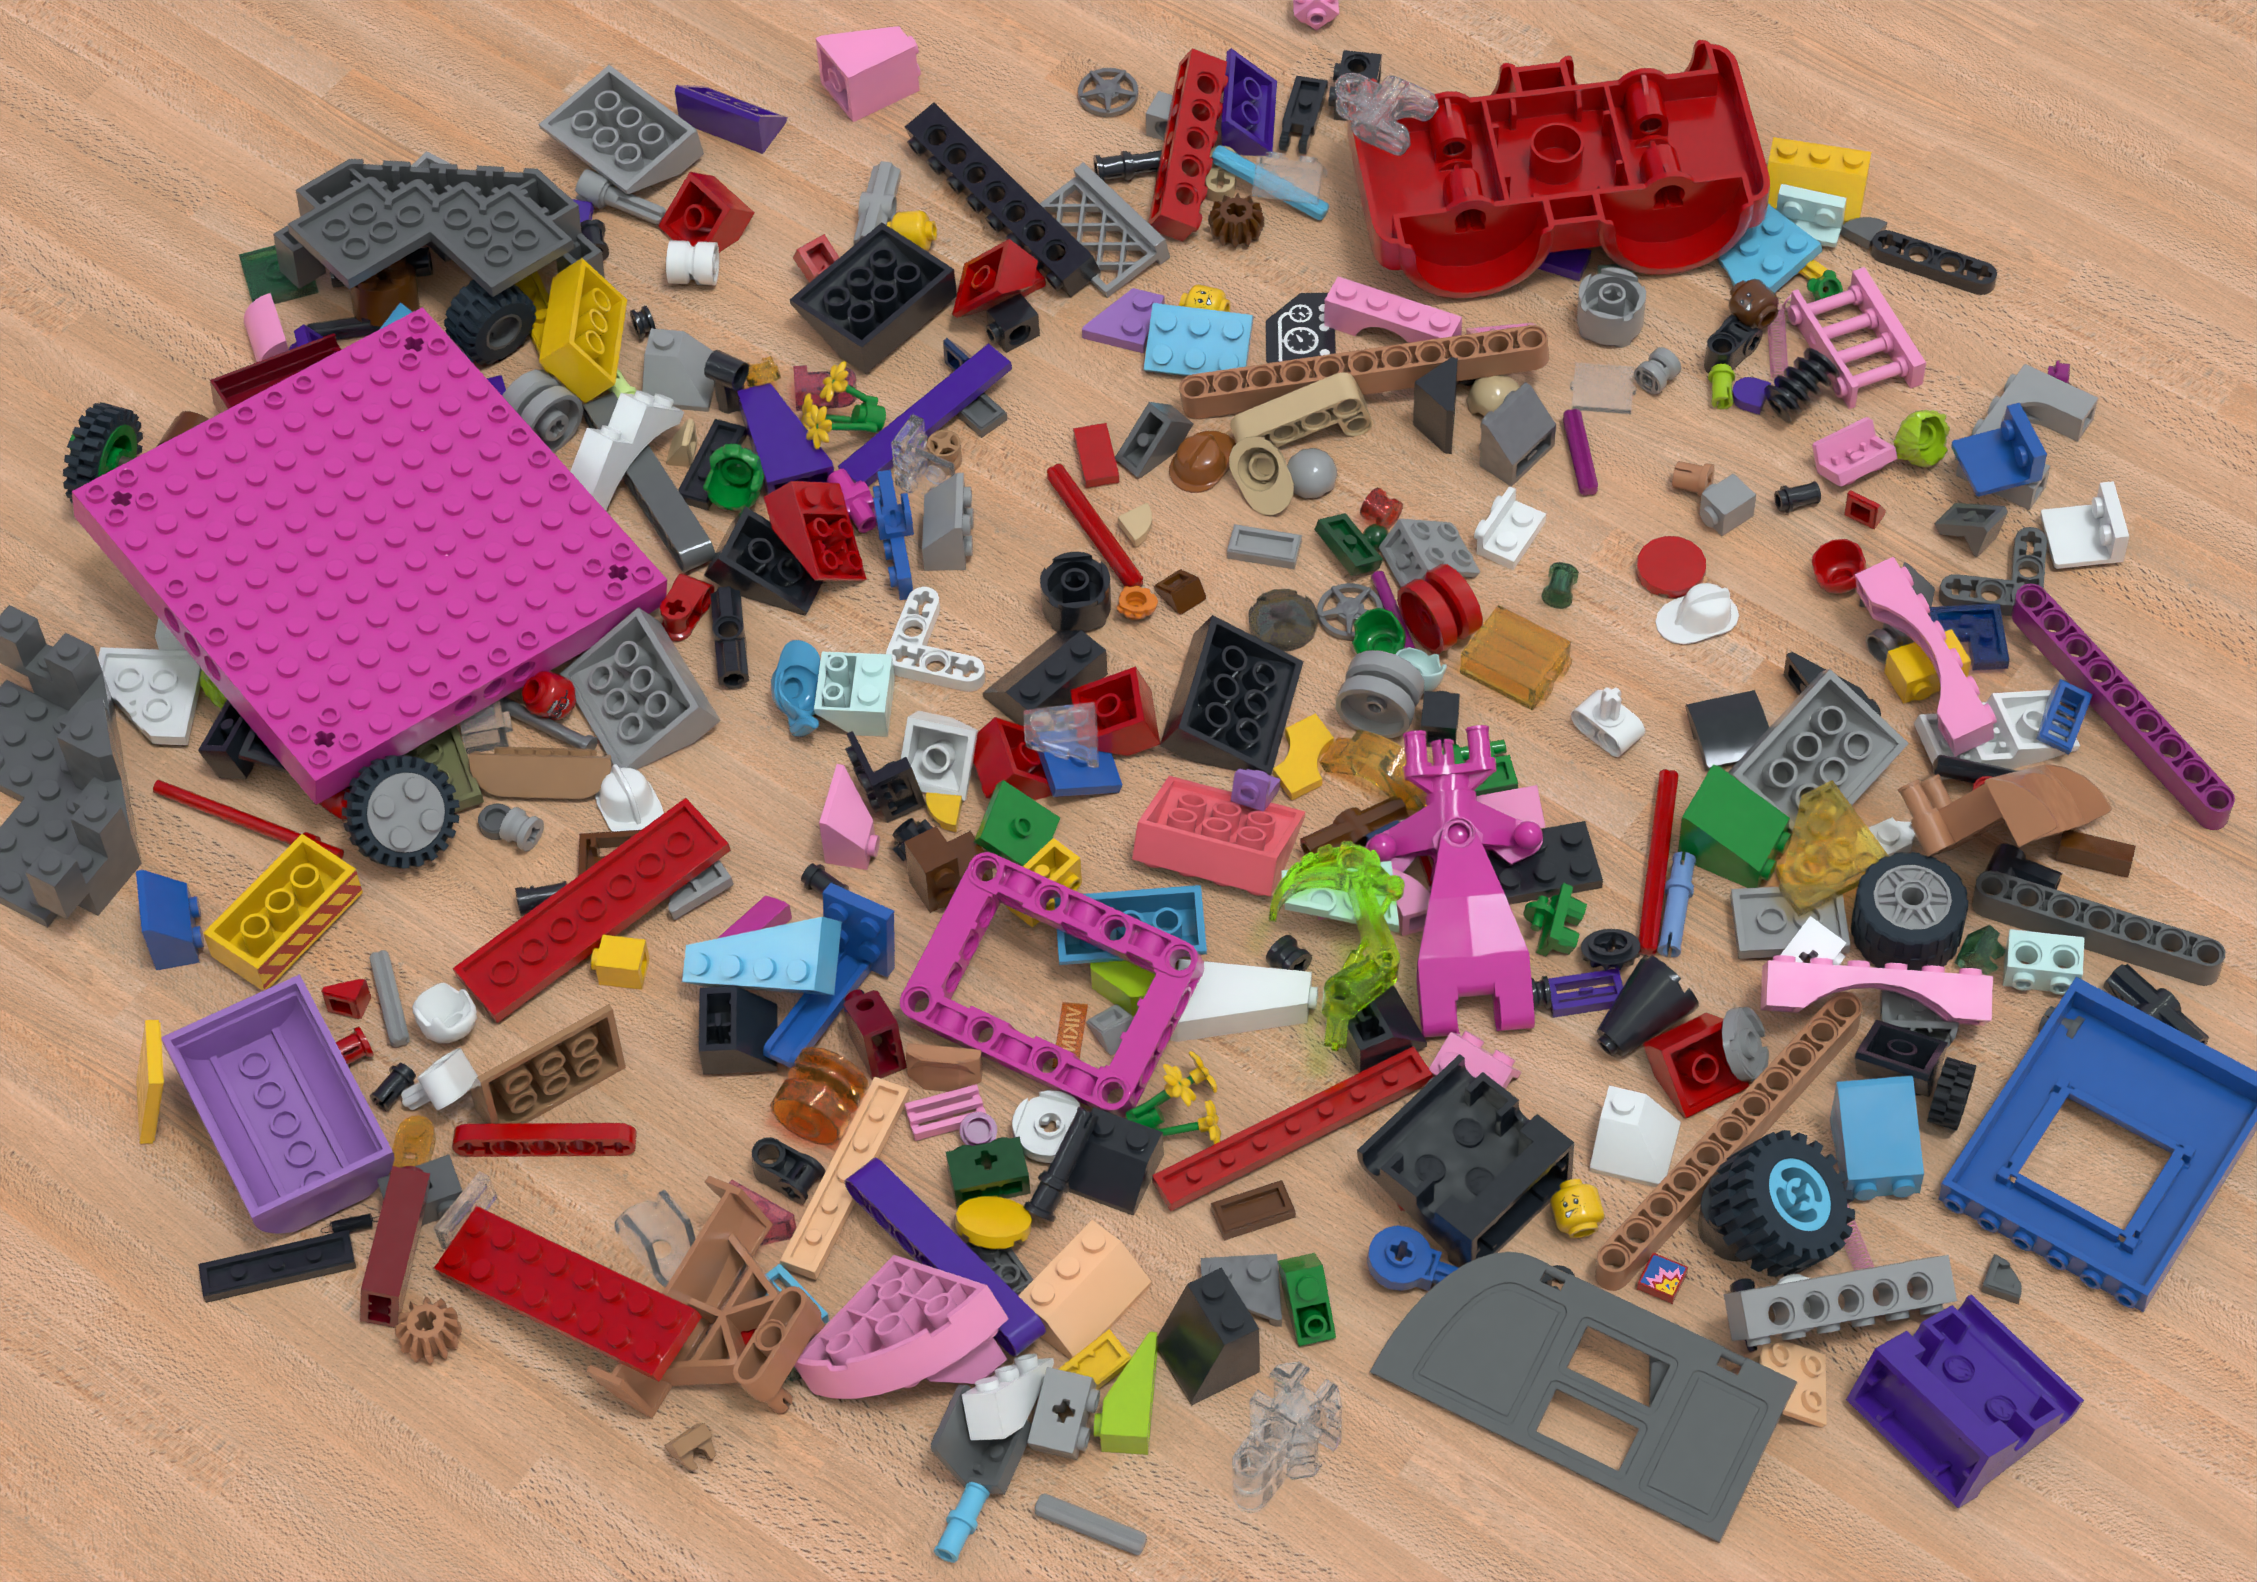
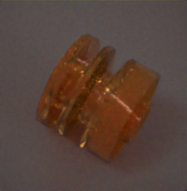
M819 1047L803 1048L788 1072L789 1079L784 1080L771 1101V1112L780 1124L802 1139L826 1146L837 1144L851 1122V1113L858 1109L861 1104L860 1101L869 1089L868 1080L856 1065L835 1052Z

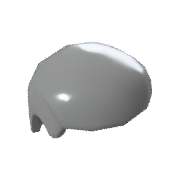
M1317 448L1302 449L1292 456L1287 464L1294 483V494L1305 499L1318 498L1326 492L1333 490L1338 473L1334 460L1327 452Z

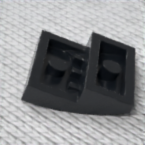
M1755 690L1685 705L1693 739L1698 741L1705 771L1710 770L1713 764L1720 767L1736 764L1769 728Z

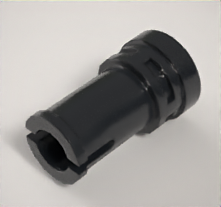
M566 881L536 888L533 885L530 888H515L520 916L526 915L567 885Z

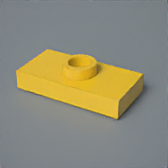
M1108 1329L1058 1369L1092 1377L1096 1383V1389L1099 1390L1121 1373L1132 1357L1112 1331Z

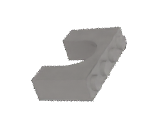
M2024 364L2017 375H2010L2005 384L2003 395L2001 397L1996 396L1992 400L1987 412L1988 416L1985 420L1980 418L1977 421L1971 436L2001 428V422L2004 421L2007 405L2020 402L2031 424L2042 425L2078 442L2094 420L2098 397ZM1958 462L1956 476L1968 481ZM2045 464L2041 481L1995 492L1994 494L2030 510L2046 488L2050 466Z

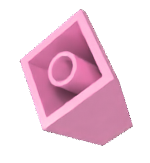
M899 26L821 35L816 38L821 83L852 122L920 91L918 77L921 75V71L916 59V54L919 53L918 46L913 37H907Z

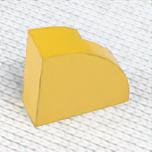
M926 792V804L929 814L943 829L957 832L962 808V796Z

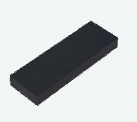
M718 419L714 420L678 489L687 505L704 510L710 509L712 501L709 499L707 491L703 489L711 469L710 456L716 449L723 447L725 444H739L742 446L747 436V428L745 426Z

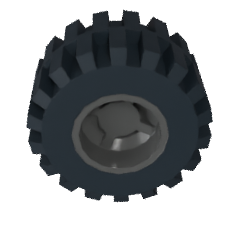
M473 279L466 287L463 286L459 290V294L450 302L451 306L446 311L445 315L447 318L444 320V326L446 327L447 335L473 361L479 364H493L496 360L501 361L507 355L514 353L526 341V337L531 333L532 325L536 321V316L534 315L536 307L533 305V301L515 284L492 297Z

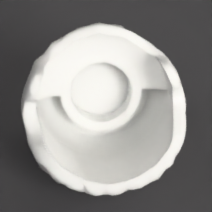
M446 983L436 984L422 992L412 1006L416 1023L427 1039L439 1044H447L464 1038L474 1028L477 1019L476 1006L465 989L458 991Z

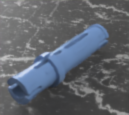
M1682 852L1673 854L1671 876L1665 884L1667 900L1660 941L1657 948L1658 953L1665 957H1668L1669 945L1672 948L1671 957H1678L1681 954L1688 900L1693 896L1694 885L1691 881L1696 858L1687 852L1684 865L1681 861Z

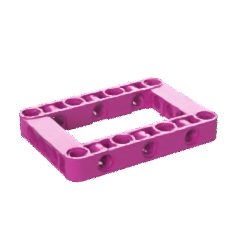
M984 852L974 856L969 862V866L901 994L900 1007L913 1023L966 1049L981 1050L982 1056L1055 1091L1067 1093L1078 1102L1091 1108L1095 1107L1124 1118L1126 1117V1111L1136 1107L1197 984L1203 976L1205 968L1204 961L1190 943L996 854ZM991 868L997 869V873L992 880L982 881L985 871ZM1055 897L1061 898L1058 908L1052 911L1046 910V905L1050 899ZM1000 903L1156 974L1144 999H1139L1137 1003L1139 1009L1127 1032H1122L1120 1036L1122 1042L1110 1066H1100L1097 1069L1083 1062L1068 1050L1036 1035L1033 1039L1017 1031L1006 1021L974 1006L967 1008L951 999ZM1126 927L1125 934L1121 939L1110 940L1111 932L1115 928ZM1185 956L1191 957L1190 965L1186 969L1175 970V964L1178 959ZM923 998H929L928 1007L922 1012H915L916 1003ZM986 1028H993V1035L990 1040L982 1043L979 1042V1034ZM1051 1058H1057L1058 1065L1056 1069L1050 1073H1044V1063ZM1119 1088L1123 1089V1097L1119 1102L1114 1104L1108 1103V1095L1111 1091Z

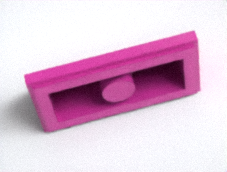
M765 895L718 938L784 925L792 919L790 905Z

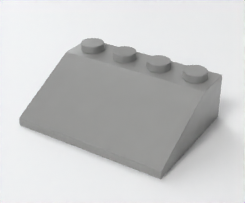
M610 65L539 123L540 129L627 195L680 175L704 154L698 132L694 127Z
M639 607L560 673L561 676L567 677L573 682L578 706L607 755H611L613 765L617 764L619 768L625 767L637 770L695 743L721 721L661 622Z
M1828 669L1818 674L1728 773L1790 818L1788 832L1809 849H1812L1909 743L1831 669Z

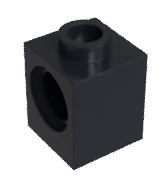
M1021 293L987 310L988 325L985 326L986 333L991 342L994 344L998 343L1006 353L1040 336L1039 315Z
M1424 691L1421 730L1426 731V747H1431L1430 743L1432 741L1441 740V747L1443 748L1444 739H1451L1454 741V745H1456L1460 694L1447 691Z

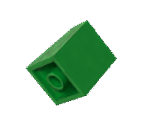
M1713 764L1682 816L1678 852H1682L1681 860L1685 861L1686 852L1690 853L1696 858L1695 866L1746 888H1759L1763 880L1769 881L1777 865L1775 858L1778 853L1785 854L1792 839V834L1788 833L1790 818L1720 766Z

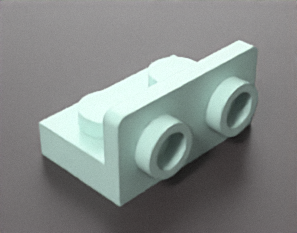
M1781 184L1778 193L1777 211L1819 241L1821 245L1836 247L1844 222L1847 198Z

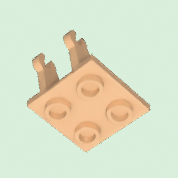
M1770 1336L1771 1343L1757 1345V1350L1743 1356L1797 1381V1385L1785 1407L1783 1415L1821 1428L1827 1425L1825 1354ZM1727 1360L1726 1370L1731 1371L1736 1368V1374L1738 1375L1741 1366Z

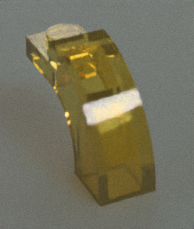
M1357 730L1352 738L1338 737L1319 761L1325 772L1358 776L1375 784L1389 798L1395 795L1398 798L1401 797L1407 810L1420 811L1426 807L1425 797L1427 793L1410 781L1404 780L1403 766L1406 765L1405 748L1383 736L1364 730Z

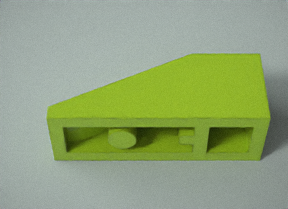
M1149 1332L1105 1396L1102 1413H1095L1094 1437H1100L1101 1452L1148 1455L1158 1355L1157 1332Z

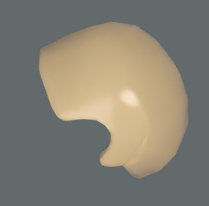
M1506 374L1478 378L1472 384L1466 399L1469 410L1472 414L1478 412L1484 416L1490 411L1494 412L1511 391H1516L1520 387L1515 380Z

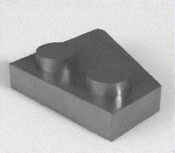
M1277 1254L1200 1258L1201 1277L1222 1267L1248 1311L1269 1319V1324L1272 1326L1282 1327Z

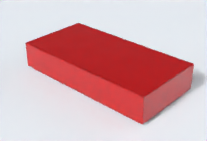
M1107 423L1073 428L1074 440L1086 488L1119 483V472Z

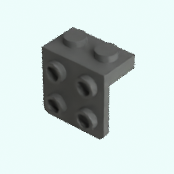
M958 1385L933 1437L931 1451L964 1488L967 1483L975 1482L984 1486L991 1494L1005 1495L1028 1444L1032 1424L1026 1420L1024 1427L1005 1439L970 1440L962 1394L971 1388L968 1385Z

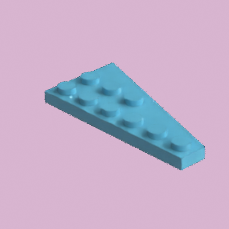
M1768 204L1767 213L1762 223L1748 228L1741 240L1717 260L1729 275L1733 286L1742 280L1759 279L1775 293L1803 269L1808 262L1812 261L1822 252V245Z

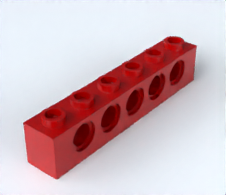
M1193 48L1178 65L1148 221L1158 233L1182 242L1192 232H1197L1202 222V214L1199 213L1200 205L1203 203L1208 187L1204 184L1213 163V159L1210 158V152L1218 137L1215 125L1223 108V103L1220 102L1221 94L1228 83V76L1225 75L1227 61Z

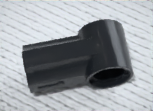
M717 349L707 359L704 375L714 381L719 410L727 414L736 411L740 412L737 391L745 389L744 383L749 374V364Z
M2008 843L1997 845L1985 871H1998L2057 890L2063 874L2026 859L2025 853L2020 848Z

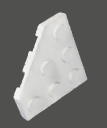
M101 647L98 660L113 702L152 744L188 745L201 687L199 685V678L202 670L191 655L183 650Z

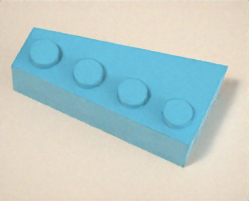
M817 917L686 945L682 982L702 987L738 986L746 990L834 995L842 922L826 917Z

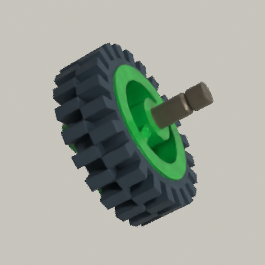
M100 402L93 404V408L89 407L85 410L86 416L81 415L78 420L80 428L74 427L67 448L71 450L70 455H65L64 462L68 463V467L63 469V476L67 477L63 482L64 489H68L65 494L67 498H70L72 504L73 490L136 458L137 454L142 453L143 446L138 445L143 439V433L139 432L142 425L141 422L137 421L139 417L137 414H134V411Z

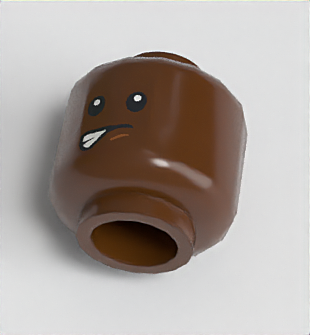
M1742 280L1731 289L1728 308L1744 325L1752 329H1763L1769 326L1777 317L1779 299L1761 280Z

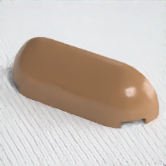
M494 747V754L480 753L478 751L470 753L469 767L478 785L495 796L583 799L600 791L603 779L611 772V755L597 756V750Z

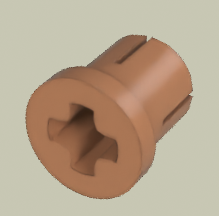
M1678 461L1673 473V488L1696 492L1701 497L1704 490L1713 484L1714 464L1705 463L1702 466Z

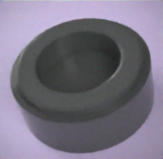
M499 803L486 806L478 816L481 833L488 839L501 840L499 835L503 819L511 809Z

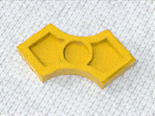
M1316 713L1285 728V736L1290 749L1284 761L1273 768V776L1281 779L1280 786L1291 801L1322 786V777L1318 771V763L1323 754L1334 746V737Z

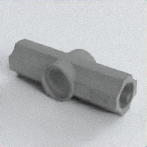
M881 161L880 164L873 166L867 192H862L860 196L859 221L853 240L854 245L881 222L887 225V222L892 221L893 216L896 214V195L901 180V169L895 167L891 162Z

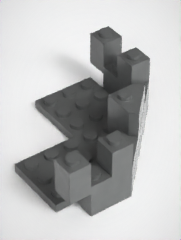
M348 159L296 189L300 217L273 233L279 270L299 289L326 274L325 267L346 287L351 289L424 245L430 247L445 262L452 259L492 297L554 260L557 262V271L559 273L583 258L605 278L602 251L581 233L579 205L539 169L524 168L522 173L505 172L504 167L477 165L476 170L458 169L457 164L430 163V167H411V163L405 161L383 160V165L364 164V159Z
M8 605L0 615V663L27 676L34 693L8 680L0 686V792L21 802L0 826V904L48 928L58 915L68 919L77 906L99 916L139 868L142 861L136 837L137 832L131 808L128 780L123 762V751L117 727L115 705L94 646L65 633L52 647L46 644L37 618Z

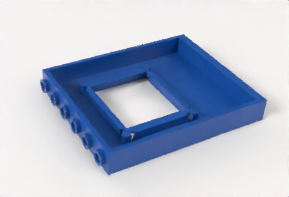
M2076 977L1942 1181L1939 1200L1952 1212L1957 1214L1964 1213L1977 1220L1978 1224L1985 1230L1993 1233L1998 1232L2011 1239L2012 1243L2021 1250L2033 1251L2044 1257L2052 1267L2058 1270L2066 1269L2075 1274L2088 1287L2102 1289L2113 1295L2121 1305L2127 1308L2135 1307L2144 1312L2257 1131V1071ZM2078 1016L2085 1018L2073 1039L2066 1036L2068 1029L2061 1024L2064 1018L2075 1020ZM2067 1098L2172 1154L2125 1230L2118 1228L2019 1174ZM2010 1175L2016 1178L2015 1183L2010 1180ZM2119 1235L2126 1238L2124 1242L2119 1240Z

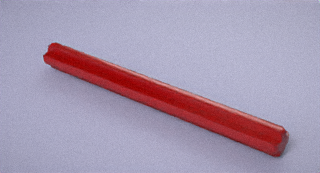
M1663 769L1659 772L1638 937L1641 955L1653 956L1657 953L1679 777L1675 770Z

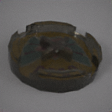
M1274 589L1263 593L1249 610V631L1251 635L1282 651H1293L1304 647L1313 639L1318 628L1317 609L1314 603L1306 595L1305 598L1298 595L1295 590Z

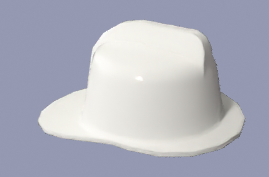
M1700 583L1693 586L1685 596L1665 604L1657 614L1656 626L1664 639L1672 643L1685 645L1731 631L1737 625L1739 613L1737 606L1730 599L1728 588H1721L1711 583Z
M617 764L613 765L610 774L606 775L603 779L600 791L595 796L597 805L611 831L642 830L664 814L662 805L651 784L641 772L633 768H619Z

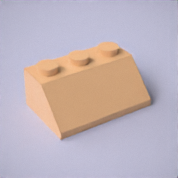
M1091 1220L1018 1296L1043 1322L1046 1333L1041 1338L1071 1359L1110 1329L1146 1292L1152 1283L1124 1244L1095 1221Z

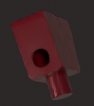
M860 989L848 993L845 997L843 1008L849 1035L872 1081L874 1077L882 1079L906 1069L907 1064L898 1022L877 990L865 993ZM875 1035H879L882 1038V1043L878 1047H876L871 1038Z

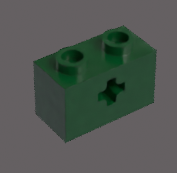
M1020 1136L1014 1138L1001 1137L990 1143L976 1146L962 1145L954 1150L945 1152L956 1209L967 1200L981 1196H997L1008 1199L1031 1194L1029 1173Z

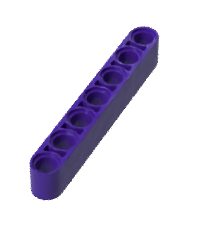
M874 1157L844 1180L845 1187L852 1198L916 1262L985 1284L989 1287L1009 1318L998 1328V1332L993 1338L1010 1355L1018 1356L1046 1333L1045 1326L1039 1316L880 1159Z

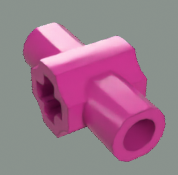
M845 469L832 472L827 478V483H840L849 518L853 521L859 532L866 533L874 529L877 523L872 510L874 508L873 497L865 481L862 482L860 480L854 483Z

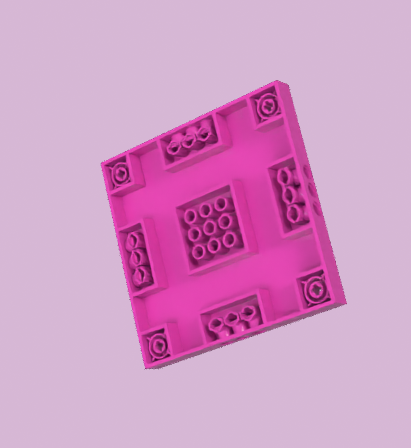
M423 307L72 491L73 510L76 520L315 805L350 786L349 783L352 778H358L361 775L358 771L363 766H371V761L385 759V756L389 755L400 756L408 753L523 687L529 678L535 676L540 671H550L589 649L638 607L648 614L657 610L667 594V578Z

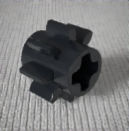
M913 818L906 820L892 835L896 840L892 850L904 862L907 860L904 842L933 827L926 819L921 823L919 821L916 822Z

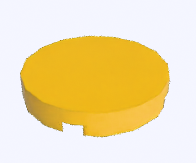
M981 1196L969 1199L959 1205L955 1216L957 1233L961 1237L962 1234L968 1236L970 1243L988 1249L1010 1248L1014 1246L1017 1240L1021 1239L1022 1242L1027 1240L1031 1232L1032 1219L1030 1212L1023 1205L1007 1198Z

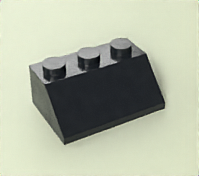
M1082 630L1058 631L985 690L983 697L1014 723L1040 731L1073 704L1071 697L1072 689L1102 679L1108 675L1106 649Z

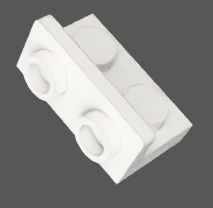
M1509 486L1503 496L1499 495L1494 500L1491 514L1487 520L1482 519L1479 522L1474 538L1477 539V555L1514 570L1545 524L1546 513L1516 501V489Z

